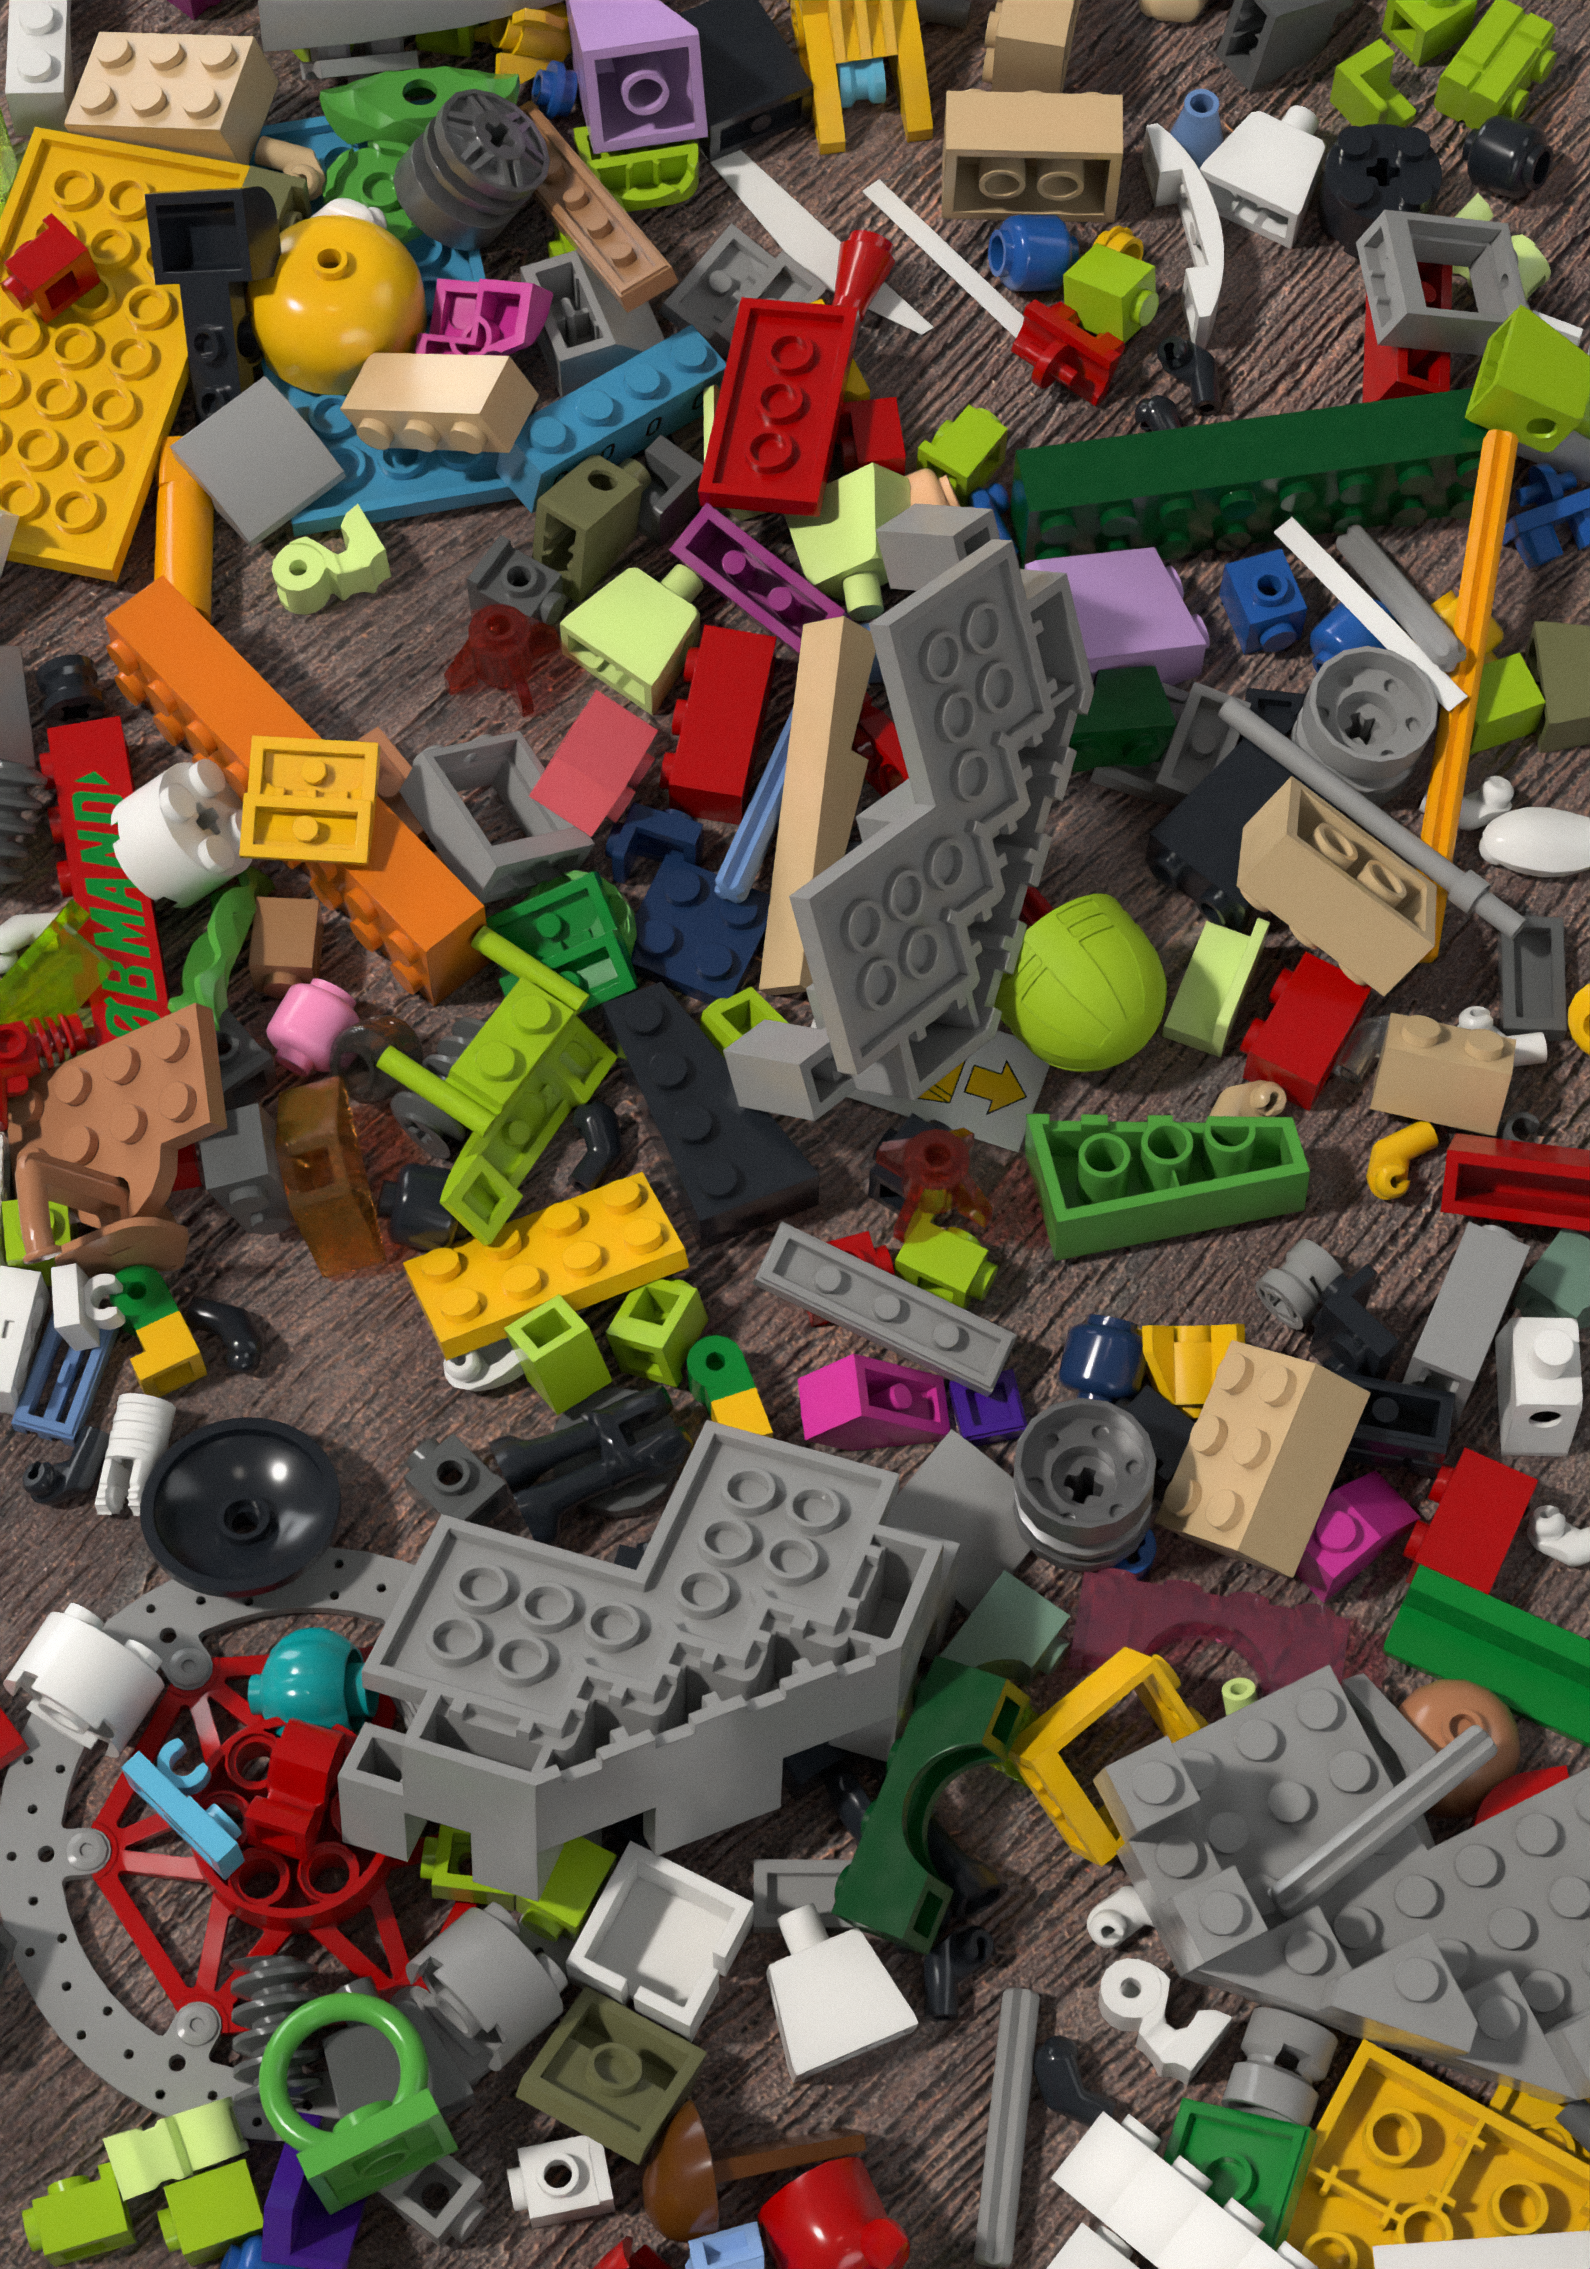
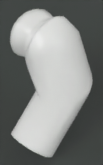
M65 912L14 915L1 924L0 974L16 970L19 964L17 950L26 945L67 942Z
M1481 1006L1468 1007L1459 1015V1025L1457 1027L1470 1030L1487 1029L1502 1037L1516 1039L1513 1067L1546 1063L1547 1046L1543 1032L1506 1036L1493 1025L1490 1011Z
M1551 1505L1540 1506L1533 1510L1529 1516L1527 1535L1536 1550L1572 1567L1590 1562V1526L1581 1530L1566 1522L1565 1516L1559 1513V1509Z

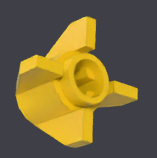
M562 2L537 10L523 8L512 13V16L491 20L490 24L475 29L474 41L490 43L493 47L502 49L503 53L496 54L495 74H519L520 84L535 77L538 70H546L552 60L563 62L568 53L572 52L567 7Z
M1245 1324L1142 1326V1329L1138 1330L1137 1335L1142 1336L1143 1354L1148 1363L1146 1375L1154 1390L1188 1418L1198 1419L1216 1378L1218 1366L1224 1359L1231 1340L1245 1343Z

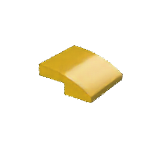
M252 735L248 793H244L240 858L368 865L381 754L379 743Z

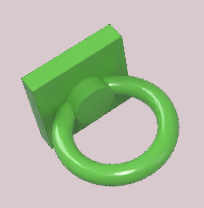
M342 1992L329 1994L309 2001L296 2009L273 2033L265 2048L259 2071V2093L262 2107L275 2132L288 2145L300 2152L296 2156L305 2176L330 2215L459 2150L429 2088H427L429 2066L422 2038L413 2023L395 2006L382 1999L363 1993ZM340 2021H356L368 2024L388 2038L399 2059L400 2083L393 2102L382 2100L360 2107L342 2118L334 2126L333 2132L323 2131L312 2126L296 2111L288 2092V2068L295 2051L310 2034L328 2024Z

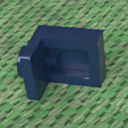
M633 802L625 823L617 821L610 831L605 856L612 859L613 881L622 884L627 883L637 855L662 863L666 854L699 866L704 854L703 824L695 822L691 816L675 809L660 811Z

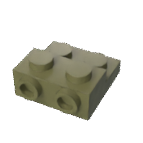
M585 1986L521 2079L516 2097L640 2165L660 2132L664 2129L670 2118L682 2107L693 2090L707 2052L691 2044L682 2035L662 2028L633 2012L626 2005H621Z

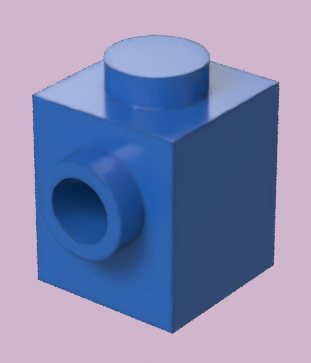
M1282 548L1225 564L1219 596L1244 655L1260 650L1266 652L1280 651L1290 646L1295 640L1301 639L1308 608Z

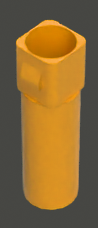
M166 436L162 439L160 458L155 469L159 490L156 507L154 581L163 575L210 623L214 504L211 497L174 458L170 446L183 436Z

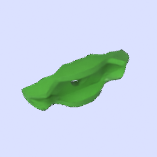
M449 66L385 71L374 76L356 80L344 86L321 90L319 100L328 123L336 135L346 143L354 145L365 141L386 140L411 146L425 131L428 123L437 115V112L444 103L456 92L469 89L492 92L516 105L520 80L519 74L516 73L493 74ZM436 94V98L425 105H415L404 98Z
M248 866L246 870L237 875L240 884L223 888L213 893L210 897L212 915L207 926L208 931L203 933L192 944L180 975L182 995L170 998L167 1007L171 1013L193 1003L213 1009L215 1031H220L219 1019L228 1008L227 988L229 975L241 950L250 924L254 920L256 896L267 897L268 893L275 889L272 880L262 871L252 866Z

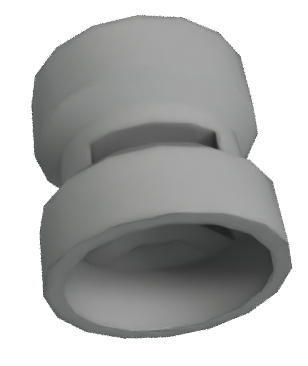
M1302 1239L1287 1252L1286 1263L1280 1269L1268 1270L1256 1282L1255 1288L1262 1303L1279 1321L1290 1328L1299 1330L1315 1317L1316 1306L1320 1303V1295L1337 1276L1343 1273V1270L1325 1249L1313 1241Z

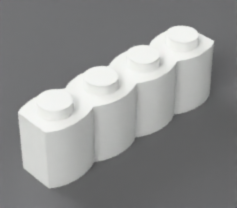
M1103 2111L1051 2177L1053 2181L1158 2269H1319L1285 2240L1275 2252L1257 2236L1265 2227V2224L1232 2197L1224 2208H1221L1205 2193L1213 2182L1182 2156L1179 2155L1170 2166L1153 2151L1162 2140L1130 2114L1119 2124Z

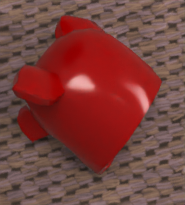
M844 2157L827 2161L807 2171L773 2195L758 2213L763 2237L777 2269H902L909 2258L910 2242L905 2229L892 2218L887 2217L865 2162L858 2157Z

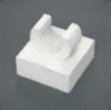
M77 1263L51 1268L54 1328L74 1351L100 1347L99 1328L105 1330L116 1329L125 1323V1316L117 1307L99 1309V1303L107 1295L122 1293L123 1285L112 1274H99L89 1279Z

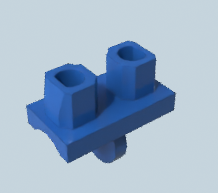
M1547 462L1531 466L1529 469L1530 485L1517 489L1515 495L1521 507L1536 502L1538 507L1510 518V523L1505 524L1502 543L1503 546L1514 542L1528 569L1549 563L1564 554L1553 528L1560 524L1568 522L1578 550L1590 547V488L1564 497V491L1577 486V479L1573 471L1569 470L1557 475L1552 466Z

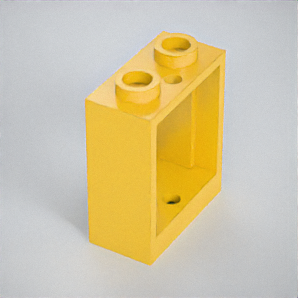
M1126 1646L1123 1647L1016 1736L1008 1754V1757L1071 1851L1101 1867L1117 1855L1116 1851L1125 1842L1106 1805H1103L1097 1811L1095 1810L1057 1752L1133 1689L1163 1735H1168L1171 1743L1208 1726L1209 1723L1197 1710L1190 1706L1186 1707L1176 1691L1181 1686L1179 1677L1172 1667L1157 1654L1150 1657Z

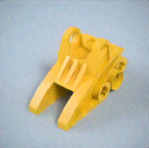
M786 0L791 6V20L799 62L813 84L811 116L820 155L845 152L846 140L836 64L888 56L907 143L933 139L930 96L916 0Z

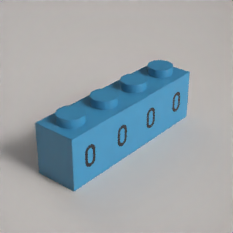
M691 324L530 415L509 453H499L495 471L530 513L533 514L536 512L537 500L590 455H600L614 465H617L624 459L630 458L649 447L660 435L666 437L704 415L703 390L715 384L721 389L726 363Z

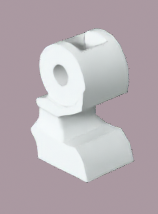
M1126 1958L1116 1961L1106 1969L1101 1979L1098 2006L1102 2017L1110 2026L1120 2031L1139 2032L1136 2048L1143 2052L1151 2061L1159 2077H1172L1188 2085L1229 2032L1233 2017L1217 2010H1199L1188 2027L1176 2030L1167 2024L1164 2015L1170 1983L1167 1975L1158 1967L1139 1959Z

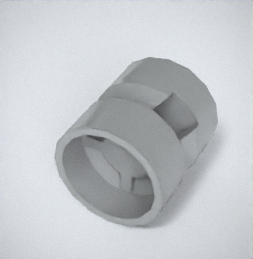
M1254 2008L1240 2046L1248 2057L1247 2061L1234 2064L1221 2104L1225 2108L1309 2127L1319 2099V2095L1312 2087L1313 2082L1325 2079L1338 2039L1324 2027L1298 2015L1273 2008ZM1274 2062H1275V2063H1278V2064H1280V2065H1283V2066H1285V2067H1287V2068L1284 2069V2068H1282V2067H1279V2066H1277V2065H1274Z

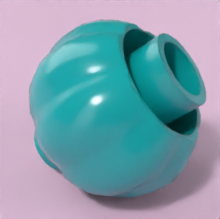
M323 1627L298 1629L284 1636L271 1650L262 1673L251 1675L248 1684V1702L253 1715H263L264 1719L279 1717L286 1723L294 1717L330 1730L334 1725L340 1724L354 1732L357 1736L365 1723L366 1717H374L376 1715L379 1693L364 1689L362 1686L361 1671L366 1662L363 1661L360 1650L348 1638ZM285 1726L276 1729L273 1735L276 1738H280Z

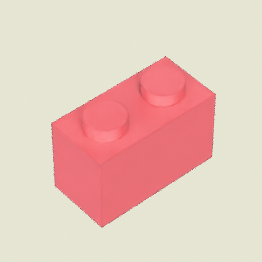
M596 690L567 732L529 797L592 837L605 817L616 823L629 805L636 791L628 787L627 784L636 789L653 764L655 758L646 751L658 730Z

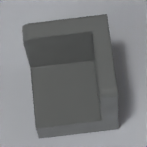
M662 435L645 450L646 469L650 474L651 484L641 494L637 527L638 531L660 547L700 507L698 488L703 470L701 463Z

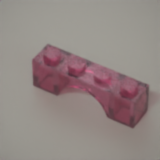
M1104 1568L1098 1570L1097 1573L1084 1571L1067 1667L1095 1672L1125 1646L1151 1656L1157 1650L1171 1643L1189 1639H1200L1224 1645L1241 1656L1256 1674L1264 1697L1327 1665L1331 1666L1341 1685L1350 1619L1336 1617L1332 1609L1318 1604H1299L1295 1606V1609L1270 1605L1266 1597L1251 1592H1233L1229 1594V1597L1203 1593L1201 1586L1184 1580H1167L1163 1585L1137 1581L1135 1574L1118 1568Z

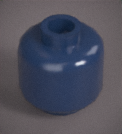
M1088 1314L1086 1323L1072 1326L1067 1333L1058 1373L1060 1384L1067 1390L1077 1393V1398L1108 1401L1114 1405L1121 1398H1128L1133 1401L1142 1391L1148 1365L1143 1354L1142 1336L1137 1335L1139 1325L1114 1317Z

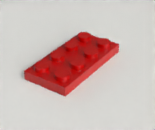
M741 297L698 488L700 506L708 503L712 507L820 517L860 325L858 307Z

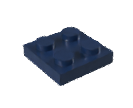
M666 854L635 915L637 937L631 962L636 976L654 983L662 982L666 988L710 1005L717 999L729 998L740 992L765 941L770 895L751 888L747 898L741 903H733L729 899H721L714 890L716 886V873Z

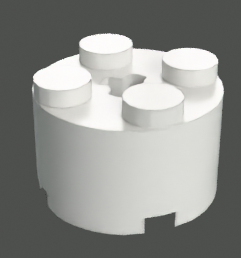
M201 759L196 763L183 762L175 764L120 801L114 808L111 815V826L118 822L120 837L118 841L113 843L116 858L131 882L149 898L158 901L162 897H166L176 901L177 903L172 907L177 908L191 906L242 873L252 862V859L240 858L239 856L243 803L232 787L226 782L221 768L213 761Z
M70 1603L64 1613L51 1612L4 1680L3 1685L13 1697L21 1686L33 1697L26 1709L59 1733L88 1749H92L98 1739L108 1742L109 1746L106 1756L117 1758L164 1688V1683L156 1672L162 1664V1659L148 1647L137 1641L128 1639L123 1646L101 1631L105 1624L99 1617L78 1604Z

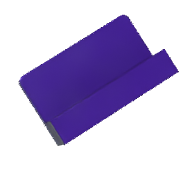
M298 2112L305 2121L322 2130L323 2116ZM285 2142L264 2206L261 2261L308 2269H347L369 2196L330 2215L305 2176L296 2156L300 2152Z

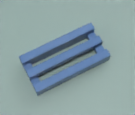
M52 1312L11 1422L14 1431L27 1434L28 1431L35 1432L39 1438L52 1441V1438L62 1440L65 1445L74 1447L82 1427L86 1423L118 1336L119 1328L112 1330L99 1328L100 1347L92 1348L64 1424L59 1422L85 1350L74 1351L69 1346L43 1418L34 1415L63 1338L54 1328V1313Z

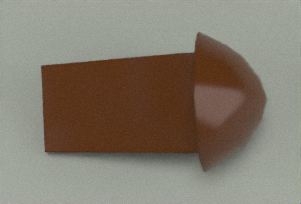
M688 2100L670 2118L653 2144L642 2181L644 2208L654 2228L666 2239L674 2242L688 2243L689 2240L718 2232L717 2183L867 2150L865 2136L863 2133L848 2128H840L710 2151L700 2115L694 2103Z

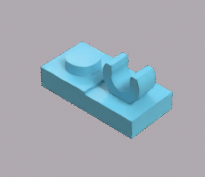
M179 1738L173 1739L163 1746L157 1758V1767L138 1751L121 1767L130 1787L226 1880L245 1861L240 1847L235 1841L242 1832L234 1821L216 1804L213 1803L205 1811L190 1796L200 1792L207 1786L212 1776L209 1768L204 1763H201L187 1776L174 1774L173 1766L175 1762L187 1752L184 1743Z

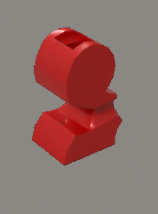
M294 1717L288 1721L281 1737H277L270 1755L266 1781L268 1797L264 1798L256 1795L244 1816L248 1844L308 1862L317 1840L316 1822L319 1814L327 1810L329 1793L335 1784L341 1767L346 1744L345 1733L310 1724Z

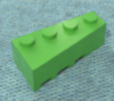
M1026 1114L1025 1155L1055 1261L1305 1210L1310 1170L1293 1117L1208 1116L1206 1123L1175 1122L1173 1121V1115H1147V1122L1108 1121V1115L1081 1114V1121H1049V1114Z

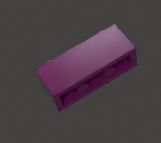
M708 503L703 506L669 549L682 565L692 570L701 581L771 636L777 637V641L798 657L800 655L803 624L841 616L852 620L845 610Z

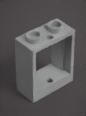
M1384 210L1356 242L1378 345L1484 355L1488 338L1520 304L1530 310L1529 304L1525 300L1518 269V255L1513 248L1508 223ZM1417 262L1468 267L1478 313L1426 307Z
M520 731L497 736L484 734L472 741L445 747L441 744L430 746L416 756L412 764L413 767L399 790L450 871L482 904L529 893L532 888L544 880L550 882L554 878L561 877L560 873L573 870L578 871L595 845L589 835L529 797L545 768ZM492 784L527 838L492 846L457 792Z
M1468 1222L1402 1382L1404 1384L1455 1393L1451 1426L1455 1428L1531 1247L1518 1242L1514 1234L1495 1225H1484L1481 1227Z

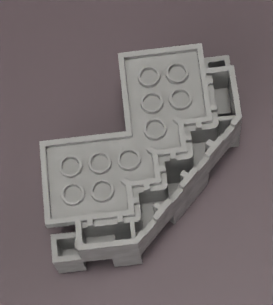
M915 503L875 530L890 589L916 591L869 623L909 779L856 816L863 843L789 896L813 981L806 988L817 1028L764 1019L723 1050L740 1107L816 1121L856 1089L916 1100L996 1035L1002 1011L993 1008L1003 973H1014L1027 924L1018 919L1028 886L1037 888L1039 886L1052 837L1043 832L1052 801H1063L1077 753L1068 745L1077 714L1088 715L1094 694V686L1067 573L1019 569L1013 541L1000 540L993 509Z
M706 1420L637 1570L441 1514L361 1671L364 1689L420 1705L406 1734L367 1722L364 1723L338 1774L343 1842L408 1862L428 1820L471 1833L473 1882L539 1902L563 1849V1843L643 1812V1835L654 1855L657 1856L781 1808L783 1758L828 1741V1745L887 1762L892 1745L899 1737L903 1736L914 1709L913 1695L916 1688L919 1658L921 1656L934 1660L955 1611L960 1543L896 1526L895 1529L884 1526L899 1491L900 1474L709 1420Z
M1330 1665L1174 1743H1171L1167 1735L1104 1767L1093 1779L1125 1842L1116 1853L1181 1978L1245 1997L1249 2001L1269 2008L1298 2015L1341 2030L1340 2032L1357 2038L1366 2039L1369 2042L1393 2050L1397 2049L1433 2061L1434 2064L1527 2093L1529 2094L1528 2096L1554 2105L1590 2098V1767L1429 1850L1425 1847L1412 1822L1300 1914L1290 1919L1281 1914L1272 1903L1268 1895L1269 1888L1394 1788Z

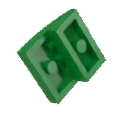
M590 872L486 918L488 928L590 995L588 1002L580 1013L639 988L625 940L599 872ZM499 965L503 977L498 980L506 997L519 981V978Z

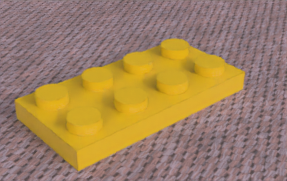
M643 1172L613 1181L608 1185L505 1223L491 1244L484 1246L478 1239L471 1236L453 1243L449 1248H437L424 1255L403 1262L408 1281L446 1361L507 1338L508 1336L504 1330L505 1327L558 1294L562 1296L574 1311L689 1268L685 1248Z

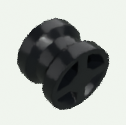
M79 654L55 657L38 668L35 676L39 691L47 696L43 709L46 721L51 726L57 727L97 720L104 714L106 707L102 692L94 687L98 674L95 662L91 658Z

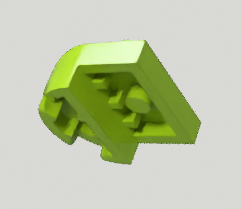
M587 126L573 128L577 155L614 199L621 198L626 212L677 204L689 199L696 192L699 184L698 143H694V139L594 154Z

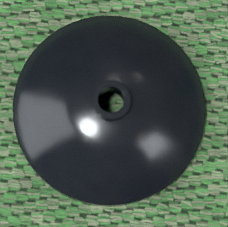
M255 1417L221 1420L196 1429L181 1438L162 1455L153 1467L145 1483L140 1503V1521L143 1535L152 1557L162 1570L176 1582L191 1590L223 1598L261 1595L279 1589L298 1579L316 1564L326 1552L337 1531L341 1515V1492L338 1478L324 1450L312 1438L295 1427L279 1421ZM245 1525L257 1526V1528L250 1533H237V1531Z

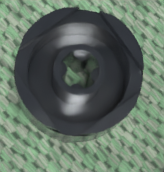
M1371 124L1361 127L1349 126L1338 135V139L1332 146L1326 159L1317 204V217L1324 234L1328 239H1330L1331 234L1337 241L1343 244V251L1359 259L1356 242L1384 210L1434 215L1442 181V170L1437 154L1430 146V137L1425 131L1416 127L1403 128L1390 124Z

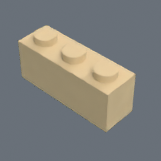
M373 353L364 363L340 410L356 428L358 437L368 446L378 450L401 448L418 449L425 452L450 450L465 451L472 454L481 452L509 453L539 394L510 356Z

